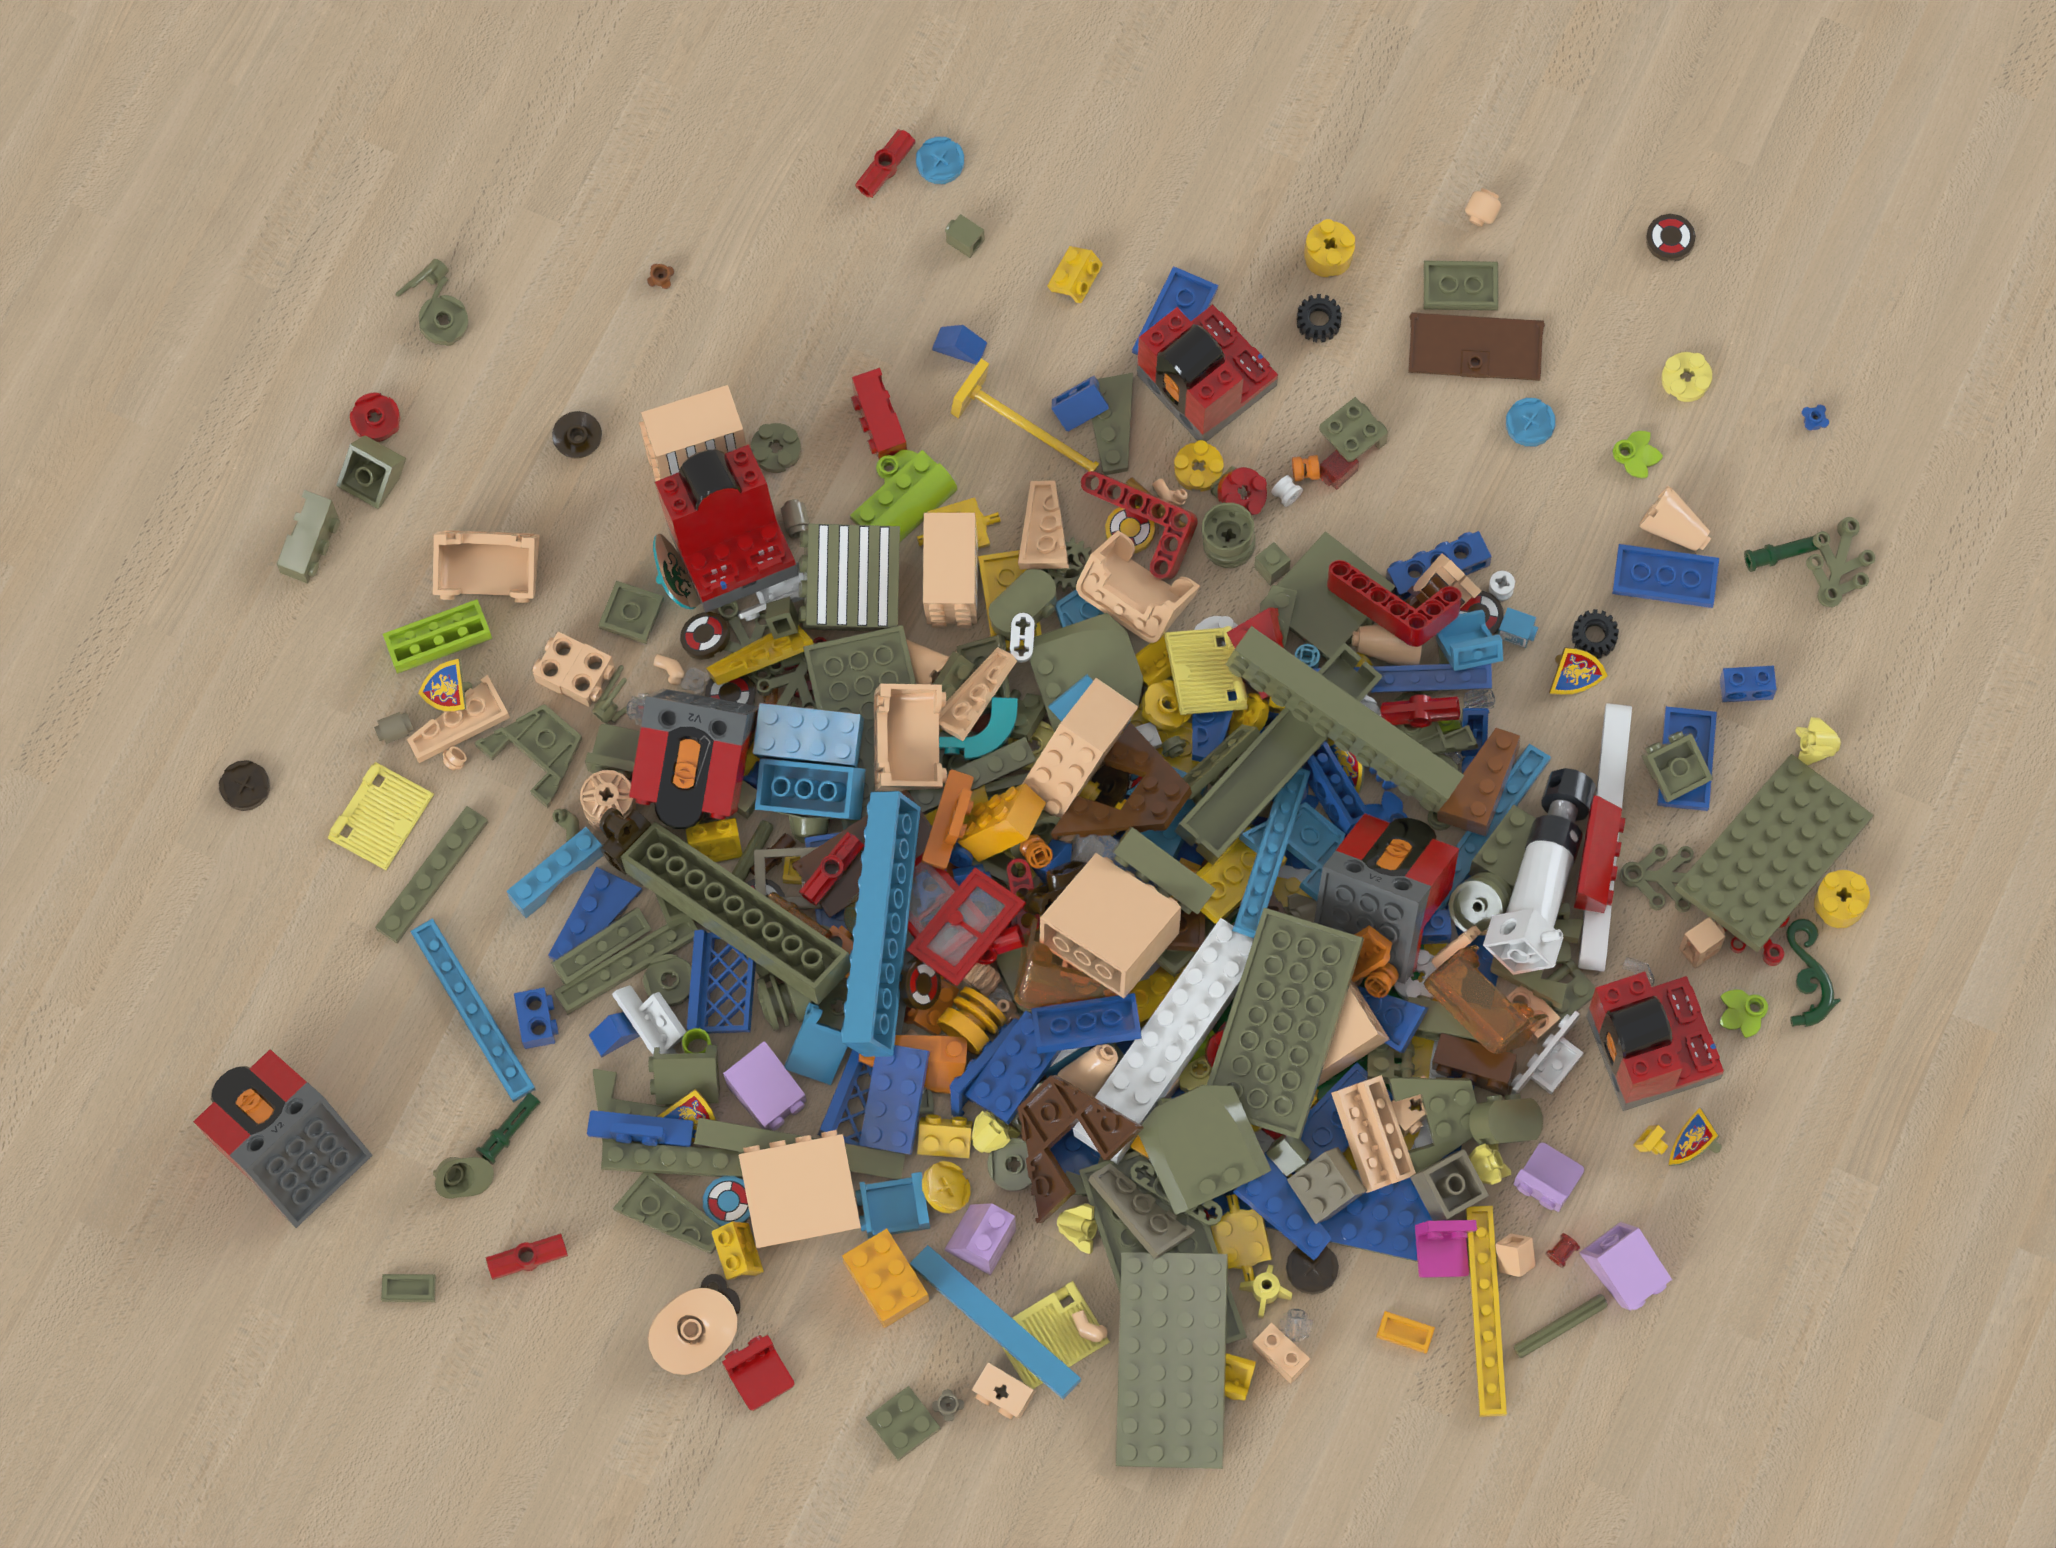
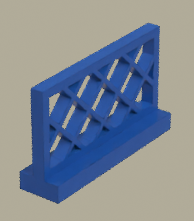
M695 930L687 1030L700 1028L705 1030L707 1034L751 1032L756 962L751 958L747 959L745 954L729 943L717 954L714 950L715 939L721 938L713 932ZM734 949L740 956L728 966L723 958ZM744 960L748 964V971L740 978L733 970ZM721 962L727 969L716 979L712 975V969ZM731 973L738 981L727 991L720 983ZM742 985L746 989V996L738 1003L731 995ZM718 986L725 994L714 1004L710 1000V994ZM729 998L736 1006L725 1016L718 1008ZM740 1010L744 1014L743 1025L734 1026L729 1020ZM716 1011L723 1019L716 1026L708 1027V1019Z
M852 1049L817 1135L822 1136L821 1133L837 1130L840 1123L849 1120L854 1134L844 1137V1142L859 1146L862 1131L858 1132L853 1118L865 1114L866 1102L863 1095L869 1092V1088L860 1091L857 1079L859 1076L867 1073L871 1079L873 1067L870 1068L869 1065L859 1062V1053ZM863 1064H864L865 1067H866V1070L861 1071V1069H862V1067H863ZM854 1087H855V1090H856L857 1093L851 1095V1093H852V1091H853V1089H854ZM859 1097L864 1110L851 1115L847 1103L849 1100ZM844 1111H845L847 1117L841 1119V1118H842V1115H843V1113H844ZM856 1137L858 1142L852 1140V1138Z

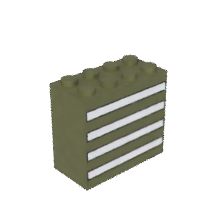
M808 523L805 530L800 532V547L804 548V555L799 559V573H804V579L799 583V598H803V606H800L798 609V623H803L802 629L877 631L898 626L900 526Z

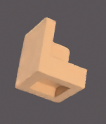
M1510 1233L1496 1243L1500 1273L1521 1277L1535 1267L1533 1240L1531 1237Z

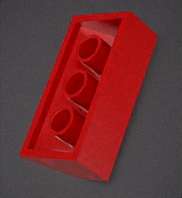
M1596 795L1593 797L1588 816L1574 908L1605 913L1606 906L1612 905L1614 891L1609 890L1610 882H1615L1618 869V866H1613L1614 857L1620 856L1622 842H1618L1617 838L1618 833H1623L1626 818L1621 817L1622 808Z

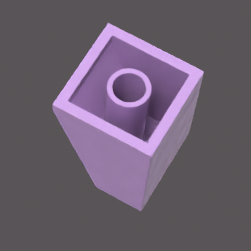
M765 1041L723 1073L729 1090L762 1129L777 1130L784 1124L785 1121L783 1119L791 1113L793 1115L797 1114L805 1106L806 1096Z
M992 1203L972 1204L969 1206L944 1250L991 1275L1016 1232L1015 1216Z
M1622 1222L1579 1252L1619 1305L1628 1310H1636L1646 1303L1645 1299L1652 1294L1655 1295L1662 1292L1667 1287L1666 1284L1672 1280L1640 1229Z

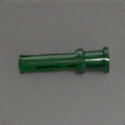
M1814 536L1777 546L1767 544L1764 548L1754 551L1750 549L1745 550L1744 559L1748 570L1753 572L1756 568L1766 565L1770 567L1775 566L1779 560L1816 551L1819 548L1813 543Z
M528 1092L526 1097L511 1112L498 1129L491 1130L490 1137L481 1147H477L475 1151L493 1165L496 1162L495 1158L504 1147L508 1148L511 1141L509 1139L541 1102ZM523 1109H525V1111H524V1112L521 1114V1116L516 1120V1122H515L513 1125H511L512 1122H513V1121L518 1117V1115L523 1111Z

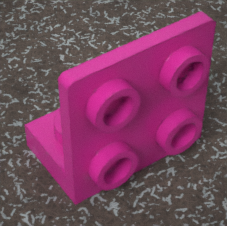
M1476 1220L1426 1221L1415 1225L1420 1278L1466 1277L1469 1275L1466 1238L1468 1233L1477 1231Z

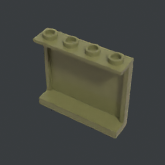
M1325 531L1276 586L1298 590L1289 630L1307 644L1314 645L1319 653L1328 661L1343 643L1348 646L1352 643L1353 631H1358L1360 626L1373 625L1375 623L1328 589V570L1331 562L1336 560L1348 562L1393 594L1395 593V585ZM1265 599L1260 603V609H1261V607H1262V605H1263Z

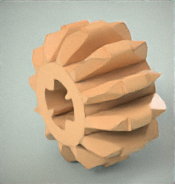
M976 963L962 981L975 991L989 996L998 987L1001 978L999 973L989 964L982 965Z

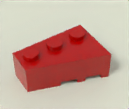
M877 368L853 376L854 396L851 397L854 410H860L862 418H859V422L863 432H868L870 436L867 442L871 453H876L878 459L887 455L894 456L900 450H907L902 428L889 399L890 394L885 389L882 381L881 369Z
M1269 607L1226 632L1234 648L1237 647L1251 626L1283 648V635L1280 632L1278 608ZM1258 691L1262 699H1270L1268 694Z

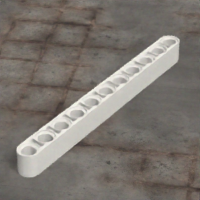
M1606 703L1596 796H1600L1622 808L1632 706ZM1614 857L1613 866H1616L1617 857ZM1611 881L1609 890L1613 891L1614 881ZM1612 905L1606 906L1605 913L1584 910L1578 961L1579 969L1604 972Z

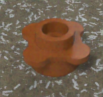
M653 264L650 268V277L647 279L648 285L651 287L655 285L661 286L663 289L670 288V279L674 275V269L664 264Z

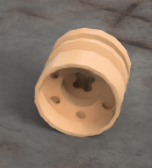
M602 770L586 779L581 788L580 801L587 822L601 833L603 831L599 826L600 820L608 809L615 807L624 818L633 809L637 811L636 799L629 798L631 783L623 774L614 770Z

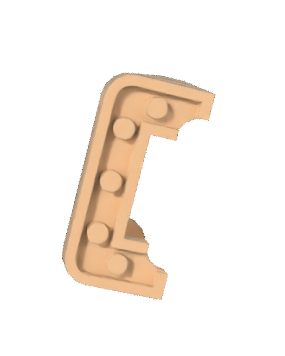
M442 530L435 533L433 595H440L439 599L454 600L455 595L459 594L509 595L515 598V602H530V599L535 598L539 534Z
M1118 530L1090 555L1077 581L1076 590L1079 596L1103 613H1108L1115 621L1144 641L1154 643L1164 635L1195 597L1200 585L1187 577H1180L1170 586L1162 579L1154 577L1150 571L1131 559L1135 551L1134 543L1129 537Z
M880 684L876 688L874 693L875 791L939 789L943 787V783H946L947 770L942 768V764L939 763V713L941 707L946 706V692H942V685Z

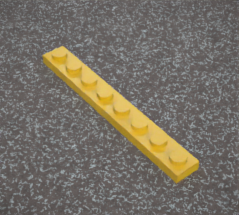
M1473 1206L1466 1208V1220H1476L1477 1231L1468 1233L1467 1238L1479 1417L1506 1416L1493 1206Z

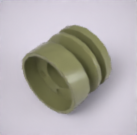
M1221 503L1213 506L1205 514L1202 521V538L1207 558L1220 567L1235 568L1245 564L1252 557L1255 551L1254 520L1247 509L1236 503Z
M773 974L769 975L772 985L769 988L766 987L763 977L757 979L758 999L764 1017L772 1026L773 1031L779 1029L777 1017L782 1016L786 1027L790 1026L788 1015L790 1013H794L799 1023L803 1022L806 1008L809 1002L811 1003L809 998L786 982L778 984Z

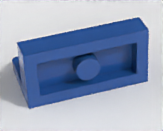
M1095 375L1052 399L1051 409L1066 431H1070L1108 410L1109 405L1099 391L1100 383Z

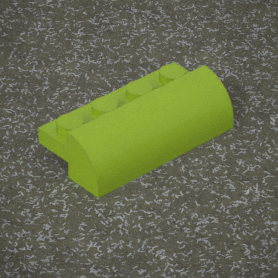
M921 450L850 515V519L856 525L900 526L901 542L924 521V513L939 508L958 490L957 485L940 463L937 464Z
M478 599L383 633L397 674L493 639Z

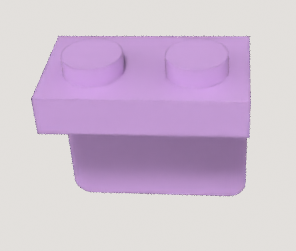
M1540 1143L1525 1167L1516 1176L1514 1186L1524 1195L1532 1196L1539 1200L1540 1204L1549 1210L1554 1209L1559 1212L1581 1178L1584 1167L1546 1143Z

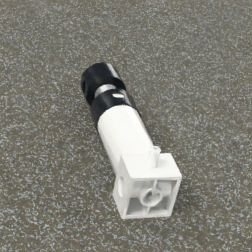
M1563 768L1550 773L1541 799V806L1548 815H1542L1534 820L1507 911L1504 914L1492 916L1483 946L1513 975L1555 967L1562 944L1563 933L1560 929L1555 930L1554 925L1570 872L1582 841V831L1575 824V821L1584 820L1587 817L1596 791L1593 780L1585 773L1574 769Z

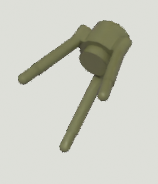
M433 259L422 272L396 292V296L399 297L411 287L415 288L425 279L432 285L438 283L432 299L438 298L443 286L448 281L445 277L449 272L448 268L440 260Z
M623 665L618 667L601 698L594 705L595 708L592 710L593 714L605 724H608L610 720L616 723L622 715L639 705L649 695L645 693L616 712L618 706L613 702V699L627 682V679L623 678L610 695L609 693L624 668Z

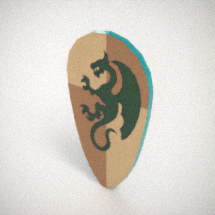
M658 533L654 536L653 552L658 571L656 582L664 587L669 597L679 606L686 609H695L700 604V600L680 555L667 538Z

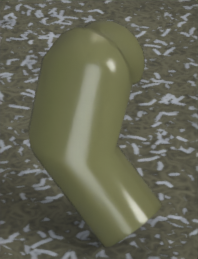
M556 809L553 812V820L566 829V842L579 832L578 818L566 809Z

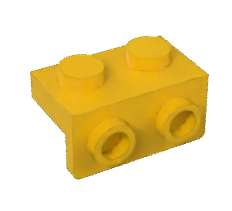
M1069 246L1047 287L1051 292L1070 295L1076 303L1081 304L1103 264L1092 250Z
M1164 635L1157 642L1148 644L1135 654L1145 687L1149 688L1155 682L1161 683L1172 675Z
M935 1114L921 1117L917 1154L970 1158L973 1121H967V1118L960 1116L952 1117V1119H941V1116Z
M1226 1353V1397L1232 1400H1246L1256 1361Z

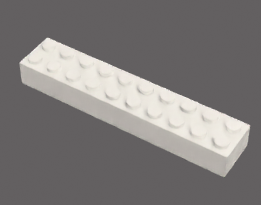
M1222 918L1219 919L1142 1029V1039H1135L1096 1095V1099L1140 1125L1145 1121L1153 1108L1158 1106L1157 1101L1160 1098H1165L1235 997L1253 938L1232 931L1233 925ZM1078 1122L1073 1128L1074 1137L1098 1152L1081 1123ZM1137 1135L1111 1159L1112 1162L1117 1165L1119 1164Z

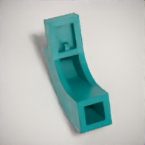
M992 697L991 719L988 726L978 735L966 737L964 741L956 737H939V750H944V754L959 755L960 751H965V761H973L1000 749L1009 739L1015 727L1018 698Z

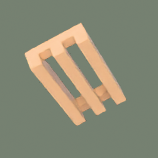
M1476 925L1470 927L1441 949L1431 959L1432 964L1436 968L1441 966L1469 945L1481 931Z

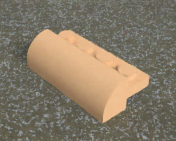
M1382 1075L1331 1093L1360 1178L1367 1190L1366 1193L1410 1178V1176L1416 1174Z

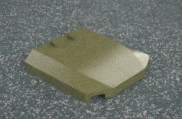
M1108 613L1034 637L1033 654L1029 661L1054 733L1061 721L1048 706L1086 674L1093 681L1095 678L1099 679L1137 705L1138 708L1140 707L1144 680L1127 631Z
M1201 1085L1153 1108L1141 1124L1144 1129L1138 1133L1175 1215L1192 1209L1271 1171L1233 1086Z

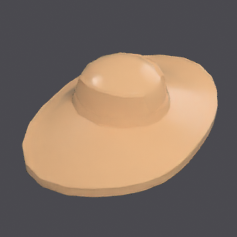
M695 1288L680 1294L657 1314L651 1324L648 1334V1345L653 1359L663 1369L673 1374L688 1375L708 1367L727 1350L737 1332L738 1318L734 1306L726 1296L709 1288Z

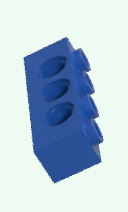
M1466 532L1460 535L1458 540L1450 543L1448 541L1442 542L1429 552L1420 551L1414 554L1412 559L1404 562L1399 560L1392 563L1387 568L1386 579L1395 585L1394 595L1406 601L1411 596L1407 590L1412 585L1414 586L1420 578H1413L1408 573L1417 571L1422 576L1441 554L1449 558L1465 575L1490 566L1492 556L1480 532ZM1457 552H1462L1467 557L1464 559H1459L1454 554Z
M1325 741L1302 769L1311 771L1307 781L1332 824L1344 832V838H1346L1364 813L1370 816L1371 814Z

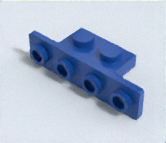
M592 1110L589 1115L587 1135L595 1138L615 1139L620 1143H631V1141L642 1142V1144L648 1146L663 1144L690 1147L694 1123L691 1120Z

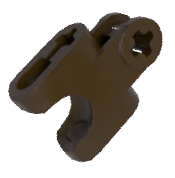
M613 807L608 809L600 820V829L608 839L600 850L610 865L626 875L621 856L651 824L642 814L634 809L624 818L621 812Z
M1073 860L1046 872L1047 884L1031 889L1025 895L1023 900L1026 902L1024 910L1029 914H1040L1042 916L1087 863Z

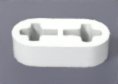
M1026 613L1017 614L1011 624L1010 653L1017 662L1022 663L1032 657L1034 642V620L1032 616ZM1021 619H1026V624H1030V627L1025 629V635H1020V627L1016 626V623H1020ZM1025 640L1024 647L1029 649V652H1025L1024 656L1021 657L1017 651H1014V648H1019V641Z

